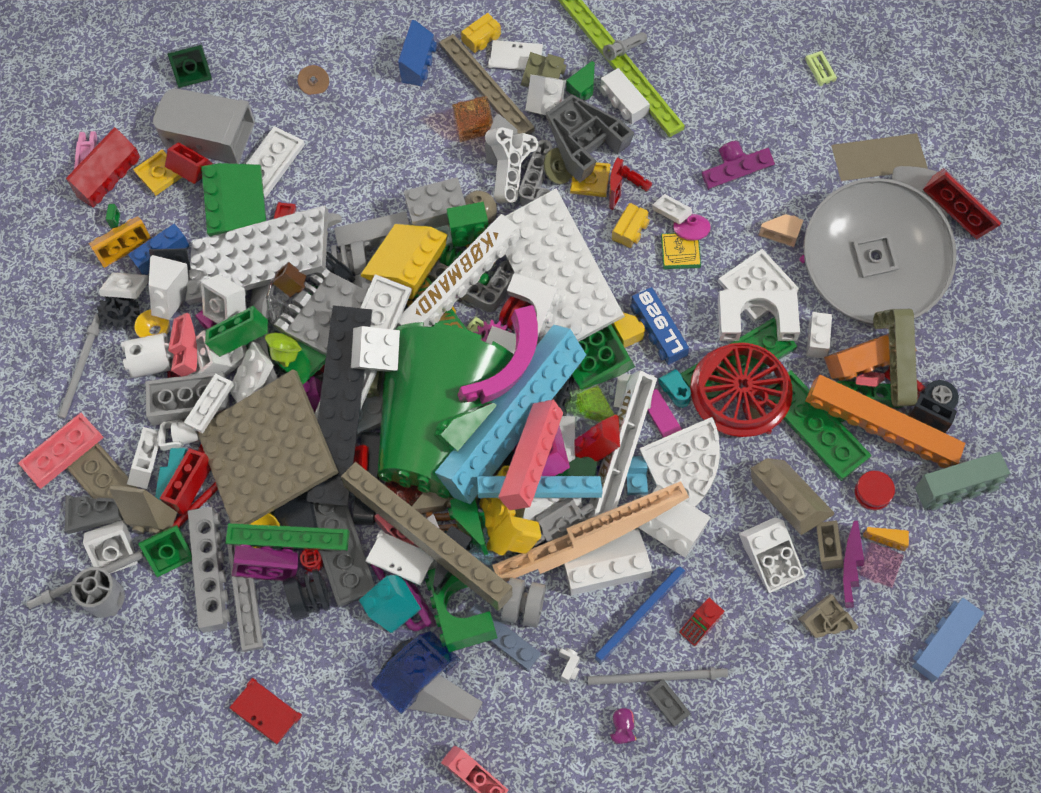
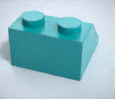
M397 575L386 576L359 599L368 617L390 633L395 632L421 610L404 579Z

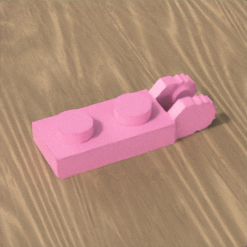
M95 131L90 132L89 141H86V134L84 132L79 133L74 169L97 146V134Z

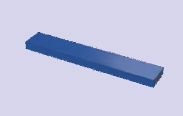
M678 566L595 654V660L600 665L684 576L685 570L681 566Z

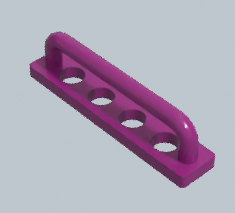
M370 564L379 581L386 577L381 568ZM404 579L421 608L418 613L422 618L418 623H414L410 618L405 622V625L412 631H420L426 626L434 628L437 625L435 616L415 583Z

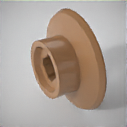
M306 66L298 74V85L308 95L323 93L329 86V76L319 66ZM315 76L316 80L312 81L310 78Z

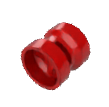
M305 549L300 555V561L307 572L312 573V570L316 568L318 571L322 569L323 560L318 550Z

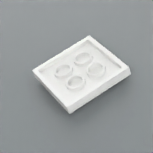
M763 249L718 279V283L725 290L743 291L751 289L753 291L770 289L772 291L789 289L797 292L799 290L794 282ZM758 306L744 310L753 322H756L770 312Z

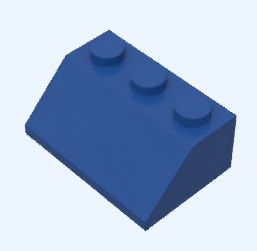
M416 20L411 21L398 65L402 83L422 87L423 81L427 80L428 66L432 65V53L436 52L437 42L434 41V34Z

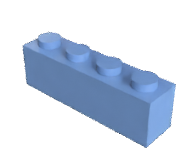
M962 598L959 602L953 601L947 609L950 612L948 617L945 618L943 616L936 625L939 628L935 634L930 633L924 641L927 646L924 650L919 649L912 658L915 660L912 667L932 682L939 678L984 615L983 611L965 598Z

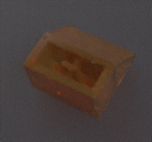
M487 96L477 97L464 102L461 101L452 105L454 125L460 142L485 136L486 132L490 130L493 119Z

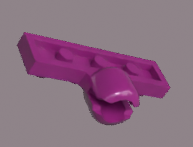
M735 140L719 148L723 164L705 170L701 175L709 190L774 166L775 162L769 147L746 155L739 141Z

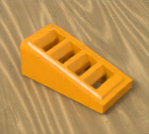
M868 527L863 533L864 538L901 551H905L909 546V531Z

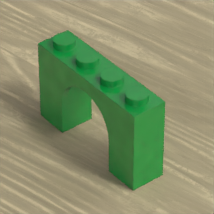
M436 568L428 570L429 578L425 579L428 591L432 590L433 593L430 601L432 608H437L438 615H435L438 628L442 627L443 631L442 634H439L442 646H447L449 653L498 638L490 611L468 618H458L447 611V604L451 596L461 589L468 588L467 585L452 575L437 595L434 593L433 588Z

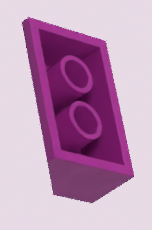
M250 545L235 546L231 576L283 581V579L296 575L298 553L290 549L278 551L270 547H261L259 549L252 548Z

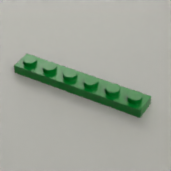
M228 523L225 544L348 551L350 531L348 529Z

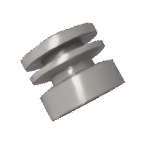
M363 240L351 242L350 251L346 250L344 243L341 244L340 253L338 252L337 245H331V254L338 261H342L355 276L363 272L368 264Z

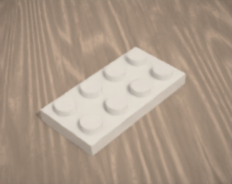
M275 126L246 163L261 165L264 198L268 196L305 145L303 140Z

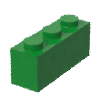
M252 306L207 329L205 344L221 357L267 334L268 319Z

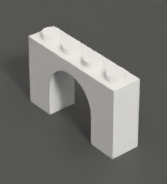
M514 273L507 292L510 296L529 302L536 308L538 345L546 335L544 330L546 325L550 324L553 318V313H551L553 307L557 306L560 301L559 291L553 286ZM492 326L486 343L492 345L494 341L514 354L516 345L515 333Z
M726 289L719 291L718 319L720 341H739L741 335L740 314L745 309L755 306L763 307L774 315L777 324L778 341H797L800 334L797 291L789 289L772 291L770 289L753 291L751 289L733 291Z

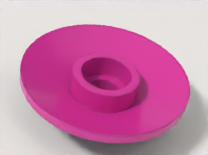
M691 214L681 224L674 222L673 229L683 239L700 240L710 233L711 225L705 217Z

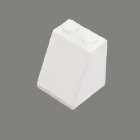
M154 255L150 257L149 294L152 316L170 320L186 299L188 283L187 264Z

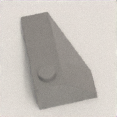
M409 656L398 672L388 697L406 709L419 710L467 721H473L483 703Z

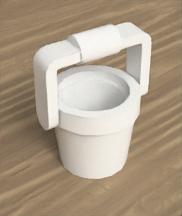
M173 420L161 423L157 442L160 449L165 451L199 441L200 438L197 431L186 426L182 420ZM167 428H171L173 439L171 443H165Z

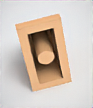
M782 215L762 223L759 236L794 247L804 220L796 216Z

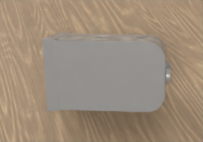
M171 89L163 95L159 106H156L153 124L166 148H170L179 142L204 157L229 162L230 164H239L254 127L255 119L248 101L234 100L182 89Z

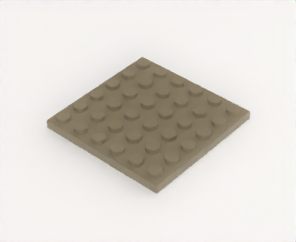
M291 370L213 417L203 434L197 431L204 452L209 458L208 463L232 524H251L338 473L302 382L295 370Z

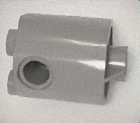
M89 567L82 570L72 582L71 593L73 599L95 617L107 618L115 616L124 603V587L105 569Z

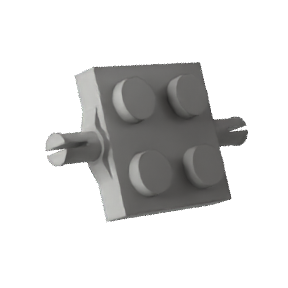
M567 498L535 517L539 522L541 538L535 546L545 539L550 542L567 535L566 528L585 521L584 515L595 510L592 503L589 502L584 507L579 508L573 498Z

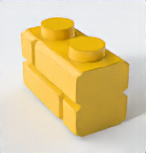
M486 13L461 31V40L474 53L478 50H483L488 43L500 37V23L493 19L489 13Z
M629 203L614 227L611 239L628 248H632L634 243L637 244L639 242L642 229H646L649 225V212Z

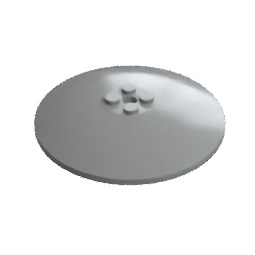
M869 178L854 181L838 188L820 203L806 229L804 259L814 287L829 305L853 320L873 325L875 312L910 308L913 310L915 319L936 305L947 291L955 272L956 244L952 229L945 215L924 193L899 181ZM871 252H877L880 255V260H874L871 257Z

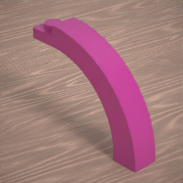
M533 305L515 309L511 320L515 329L516 345L514 356L509 364L501 372L487 380L460 387L457 394L460 402L465 400L472 402L478 399V397L481 404L490 402L508 392L521 379L532 360L538 339V322Z

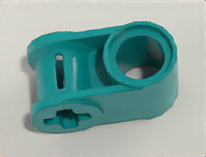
M674 369L658 378L661 388L677 407L684 408L689 405L691 390L678 370Z

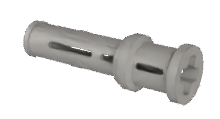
M640 32L623 41L616 40L612 45L604 46L603 54L607 60H614L616 56L624 55L627 50L646 43L647 35L644 32Z

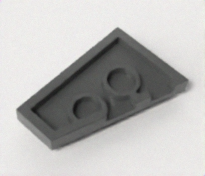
M65 495L64 532L68 534L123 520L117 504L112 498L94 499L84 496L73 497Z

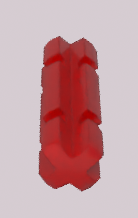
M624 165L623 177H628L629 181L638 187L642 186L641 189L649 191L652 187V182L648 179L644 180L645 177Z

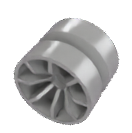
M511 577L508 584L512 586L513 596L501 608L503 609L502 621L516 624L520 613H523V625L537 628L543 608L546 585L532 582L527 593L525 592V580Z

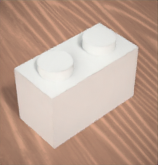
M812 312L808 327L806 356L818 358L827 356L830 349L832 314Z

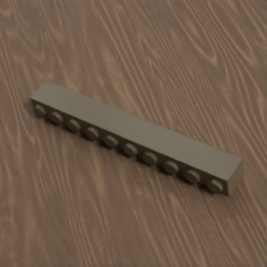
M355 462L341 476L343 485L347 490L496 610L500 611L513 596L510 584Z

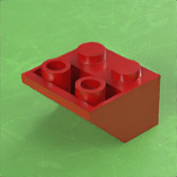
M179 142L167 149L165 167L193 184L203 179L202 166L213 164L209 159Z

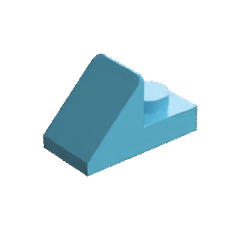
M642 456L632 457L626 476L627 495L648 494V467Z

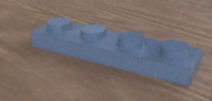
M476 603L464 618L487 611ZM491 615L498 638L490 640V642L529 671L540 658L541 653Z

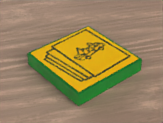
M676 233L661 234L663 269L701 268L699 240H686L679 237Z

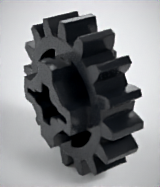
M105 296V301L100 300V306H97V314L102 325L107 324L108 329L114 326L116 331H118L119 327L125 330V325L132 327V321H136L137 315H140L139 304L133 298Z

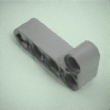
M548 140L538 141V148L533 152L519 188V201L522 206L550 192L549 189L541 187L546 175L544 171V158L547 152L552 149V144Z

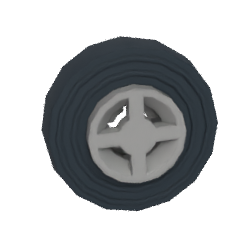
M932 381L923 390L922 394L952 409L958 404V391L947 381Z

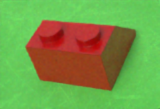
M613 415L602 420L587 432L578 436L574 440L575 456L578 458L590 457L598 462L620 447L619 416Z

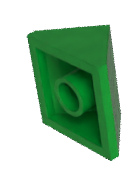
M177 525L138 543L156 577L192 561L191 549L183 532Z

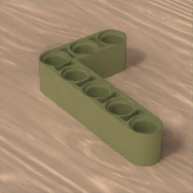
M908 308L875 312L873 317L874 328L889 330L892 404L895 407L915 406L917 403V373L913 310Z

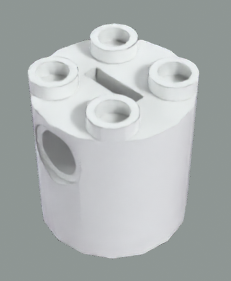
M166 333L121 342L122 350L126 354L123 364L125 370H129L131 378L171 371L174 354L168 351L169 339Z

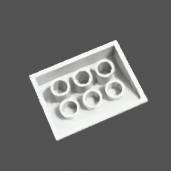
M638 528L563 564L571 596L650 578L652 573L648 554Z

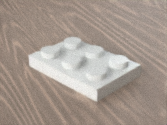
M251 343L232 381L234 385L230 392L237 403L260 390L274 366L259 343Z

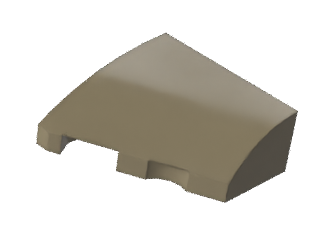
M828 594L798 618L814 638L823 637L831 633L838 634L850 628L851 630L859 628L850 614L844 611L833 594Z

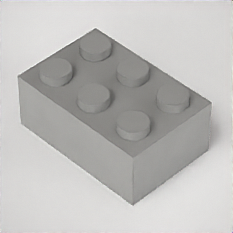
M458 177L404 191L411 223L415 226L438 228L449 225L446 209L466 205Z

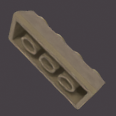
M766 458L750 468L753 484L800 535H803L834 515V511L785 460Z

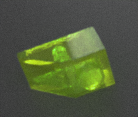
M598 385L577 394L575 405L579 413L583 412L585 418L601 422L615 415Z

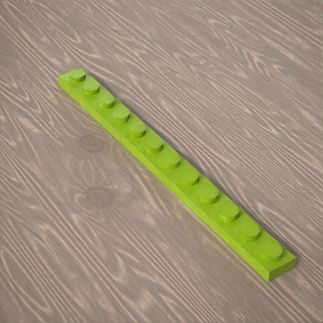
M558 0L604 56V46L612 45L615 40L582 0ZM626 53L622 56H616L614 60H607L614 70L619 68L650 104L649 113L669 138L684 130L685 125Z

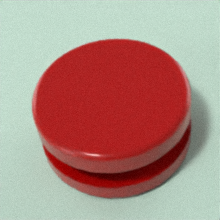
M511 296L501 309L499 321H501L502 325H507L510 330L514 331L511 320L514 310L531 306V304Z
M875 470L868 471L859 478L854 494L862 507L877 511L885 508L890 503L895 494V486L887 474Z

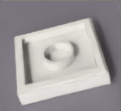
M113 272L99 289L100 296L137 299L148 284L149 276Z

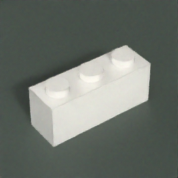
M619 68L601 78L600 90L602 94L608 96L613 107L621 111V115L625 120L633 124L649 114L650 104Z

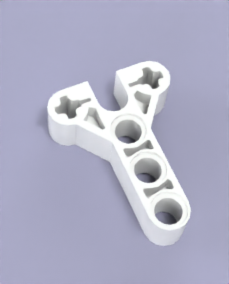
M490 129L486 132L485 140L492 147L498 160L494 198L499 204L513 203L518 198L521 163L530 152L537 150L538 141L536 137L525 133L513 135V130Z

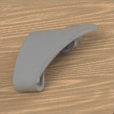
M911 166L894 168L891 180L899 181L918 189L940 208L946 218L948 217V213L923 191V188L937 171Z

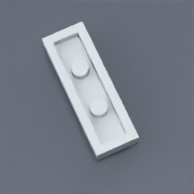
M215 374L184 421V424L203 434L233 387V382Z

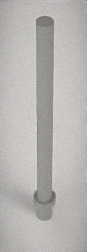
M710 667L709 670L588 676V685L662 681L663 679L665 681L703 678L716 680V678L728 677V669Z

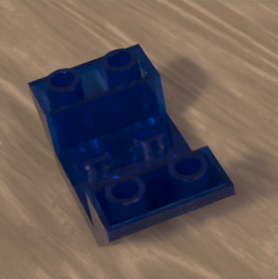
M432 631L419 634L391 658L371 683V686L402 714L416 702L418 694L442 672L445 674L449 672L461 659L454 652L449 653L447 646H442L441 640Z

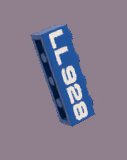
M653 287L633 295L630 308L634 315H638L640 318L639 322L643 323L649 333L648 337L651 344L656 345L658 348L660 359L662 361L665 360L667 365L688 356L689 346Z

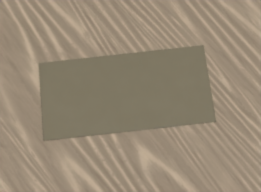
M917 133L831 145L841 181L891 175L894 168L899 166L928 169Z

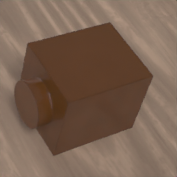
M288 262L276 272L273 284L291 297L295 293L299 294L304 289L306 275L299 272V269Z

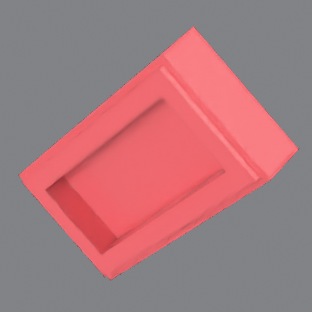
M872 371L862 373L856 377V384L876 387L884 381L885 374Z

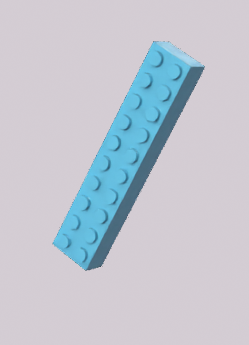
M553 325L536 346L532 360L521 379L508 392L491 402L497 405L460 450L458 452L452 451L437 469L435 474L454 498L471 504L478 495L477 476H493L518 444L533 403L552 400L585 358L586 354L571 329Z

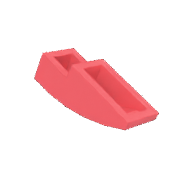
M188 313L173 320L168 351L174 354L171 371L181 377L196 372L197 368L196 336L190 314Z

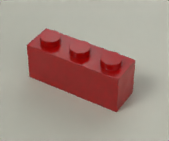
M189 448L161 495L160 500L177 513L185 515L211 470L208 456L205 453Z

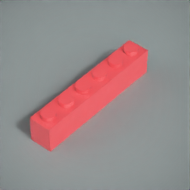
M554 400L533 403L498 496L509 510L531 506L563 415L561 408Z

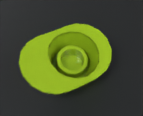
M270 333L265 336V341L270 347L271 358L280 362L284 367H288L290 362H294L298 352L302 350L296 340L288 335Z

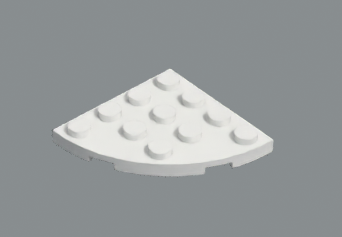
M713 417L640 448L641 455L647 463L656 486L661 485L666 488L681 481L689 497L684 501L694 507L701 502L711 488L719 465V435Z

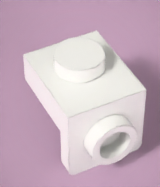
M561 648L559 657L568 660L561 676V681L569 684L571 679L575 680L580 669L577 666L580 662V657L572 649L566 648L564 650Z

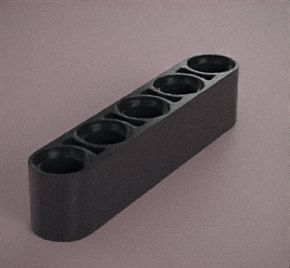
M362 432L360 445L369 447L367 472L379 480L377 473L380 432ZM355 496L354 525H375L376 512Z

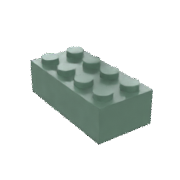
M999 451L925 474L915 487V490L924 510L929 508L937 510L943 507L945 503L950 502L953 505L968 496L970 499L978 497L984 491H988V493L995 492L1000 489L999 486L1006 482L1005 479L1011 473Z

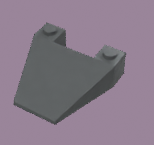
M572 94L546 112L547 120L566 169L579 183L593 173L597 161L590 153L606 143L616 154H619L630 145L634 132L623 121Z

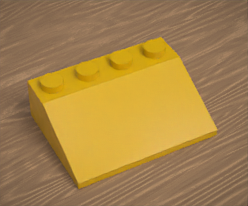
M395 224L361 273V277L372 281L376 274L412 289L409 299L413 300L446 246L448 234L428 226Z

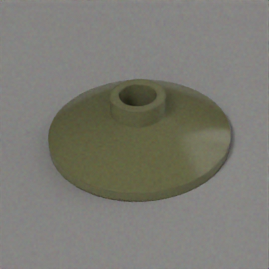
M559 148L549 150L544 158V171L547 177L555 184L568 182L572 175L566 169Z

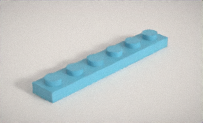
M477 476L478 498H499L498 496L506 476ZM541 476L534 498H602L601 477Z

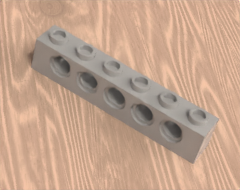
M213 507L189 510L188 519L198 628L203 633L227 629V622H230V613L225 607V602H228V594L223 586V582H226V574L221 566V563H224L223 551H220L219 546L222 543L221 532H218V525L221 523L220 515L215 512ZM210 527L207 533L202 534L204 528ZM212 546L208 553H204L206 547ZM214 565L212 571L205 572L208 566ZM210 585H216L212 592H207ZM218 604L215 611L209 612V608L212 605Z

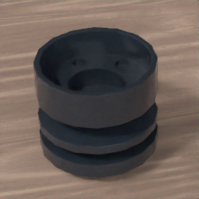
M317 568L312 570L313 580L310 579L308 572H304V583H301L296 575L283 579L285 594L295 621L309 617L310 606L319 614V603L322 604L324 611L330 610L329 592L325 580Z

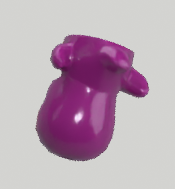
M627 708L617 709L613 714V723L616 731L615 734H610L611 740L615 744L637 741L632 732L635 727L633 712Z

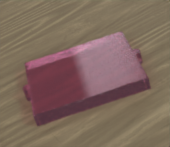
M871 542L864 566H862L859 575L874 580V583L878 582L892 588L904 555L890 550L889 547L885 548Z

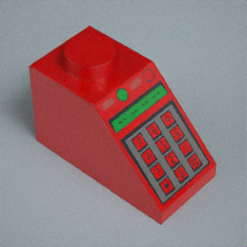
M709 597L695 611L679 633L695 647L719 622L725 611Z

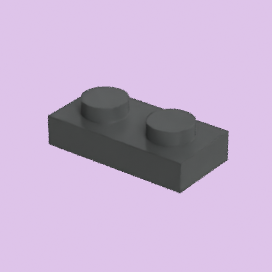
M664 679L647 692L649 698L673 728L690 716V711Z

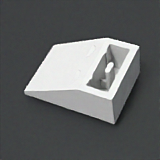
M774 517L739 533L745 551L768 593L806 577L783 520Z

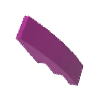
M858 521L853 522L844 558L843 586L845 608L854 607L851 587H859L857 567L864 566Z

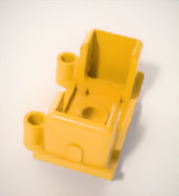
M510 466L502 467L496 476H506ZM499 498L480 499L479 506L484 511L485 526L490 538L487 542L488 551H493L499 555H504L507 551L527 554L541 538L539 522L514 517L516 514L515 510H509Z

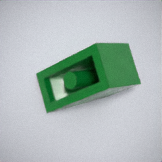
M591 61L566 80L567 92L583 101L591 98L594 88L595 62Z

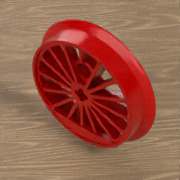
M732 343L709 352L696 366L690 385L691 398L701 418L706 420L713 417L718 431L737 437L757 436L776 427L788 413L793 396L791 379L783 364L765 348L750 343ZM739 355L748 356L744 375L742 373ZM728 356H735L738 373L727 359ZM751 357L760 360L747 376ZM723 361L731 374L718 365ZM763 362L770 367L752 377ZM716 370L726 378L712 375V373ZM771 372H774L777 377L774 379L758 380ZM708 380L726 384L704 387ZM779 384L780 391L761 386ZM728 390L711 400H708L706 396L707 392ZM733 394L721 411L713 407V404ZM768 394L780 397L778 404L769 400ZM754 396H761L763 401H757ZM737 397L738 401L734 418L724 415L723 413ZM741 399L744 400L748 420L737 419ZM749 405L758 411L761 416L760 418L752 419ZM765 405H768L773 409L768 414H766L762 409L765 407Z

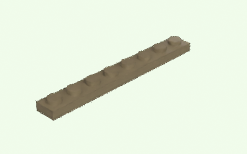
M454 34L439 42L440 48L497 114H500L518 129V134H531L535 131L533 124Z

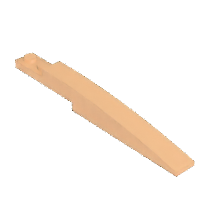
M681 481L566 528L567 535L537 546L527 554L520 553L492 565L494 572L506 582L511 577L517 578L536 569L542 574L638 528L689 498Z

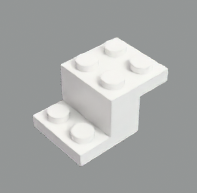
M203 330L196 336V372L187 376L223 371L226 377L241 365L247 351L246 345L219 357L205 344L206 331Z

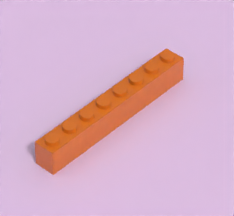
M819 375L813 381L806 398V402L811 403L813 407L823 409L834 417L847 420L849 424L859 426L870 434H876L889 443L902 446V449L914 452L925 460L938 463L942 468L959 464L966 443L823 375Z

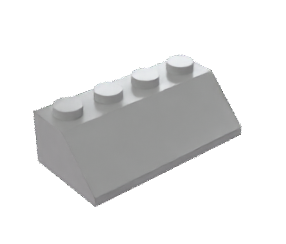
M224 372L145 381L147 419L152 426L161 425L163 422L182 420L184 422L213 376L217 374L225 378ZM229 394L222 402L214 417L220 414L221 412L225 411L226 409L230 408Z

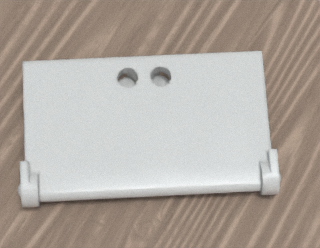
M493 40L488 68L525 70L530 52L542 55L543 44Z
M382 530L378 533L376 542L366 559V562L420 586L430 566L435 561L421 548L386 534Z

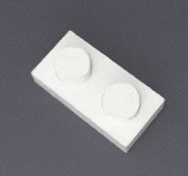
M666 194L652 204L654 211L678 224H681L692 214L690 207Z

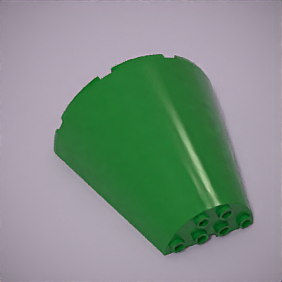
M424 322L404 324L395 328V330H400L397 371H384L377 477L385 482H397L399 485L407 488L410 485H415L423 493L432 492L441 498L447 499L449 497L454 499L435 474L452 452L434 435L437 431L436 427L444 419L446 420L482 405L479 397L472 402H467L466 400L460 402L457 395L460 387L481 382L495 376L509 364L514 354L494 341L490 345L481 340V335L459 327L435 323L434 327L424 326Z

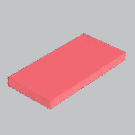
M80 413L18 464L41 489L104 437Z

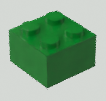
M484 201L446 209L453 247H463L473 243L489 227Z

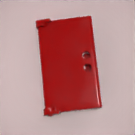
M252 678L247 683V687L229 707V709L275 744H278L290 728L297 724L302 717L300 712L295 711L259 684L255 678Z

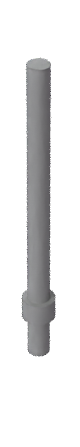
M95 313L91 326L87 329L86 341L58 417L61 419H66L95 337L97 338L99 334L101 320H99L97 313Z
M140 550L102 569L111 573L145 558V555ZM72 582L52 591L49 589L42 592L41 596L27 601L28 608L32 609L43 603L48 604L54 601L56 597L71 591Z

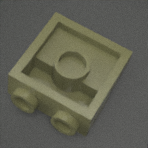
M530 52L521 86L529 88L531 74L559 79L560 74L564 75L567 66L563 64L565 59L551 54L545 57Z

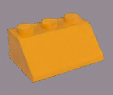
M137 216L129 219L119 227L113 228L103 236L95 238L89 245L105 268L150 240L151 236L143 221Z

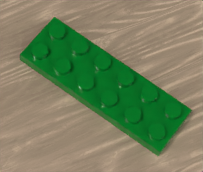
M775 317L740 337L739 341L732 342L758 345L771 352L778 360L797 349L794 341H778ZM739 355L741 369L744 375L748 356ZM728 356L727 359L738 373L735 356ZM751 357L747 376L760 360ZM722 361L718 366H720L721 368H723L731 374L727 366ZM763 362L754 375L768 367V365ZM698 363L680 373L689 388L693 372ZM716 370L712 373V375L726 378ZM708 380L704 387L726 384ZM728 390L707 392L706 396L708 400H711Z
M790 370L788 374L792 383L793 396L789 411L783 420L835 476L842 481L869 460L872 455L836 417L806 402L810 389ZM772 384L769 387H767L769 389L780 391L779 384ZM768 394V399L778 404L780 397Z

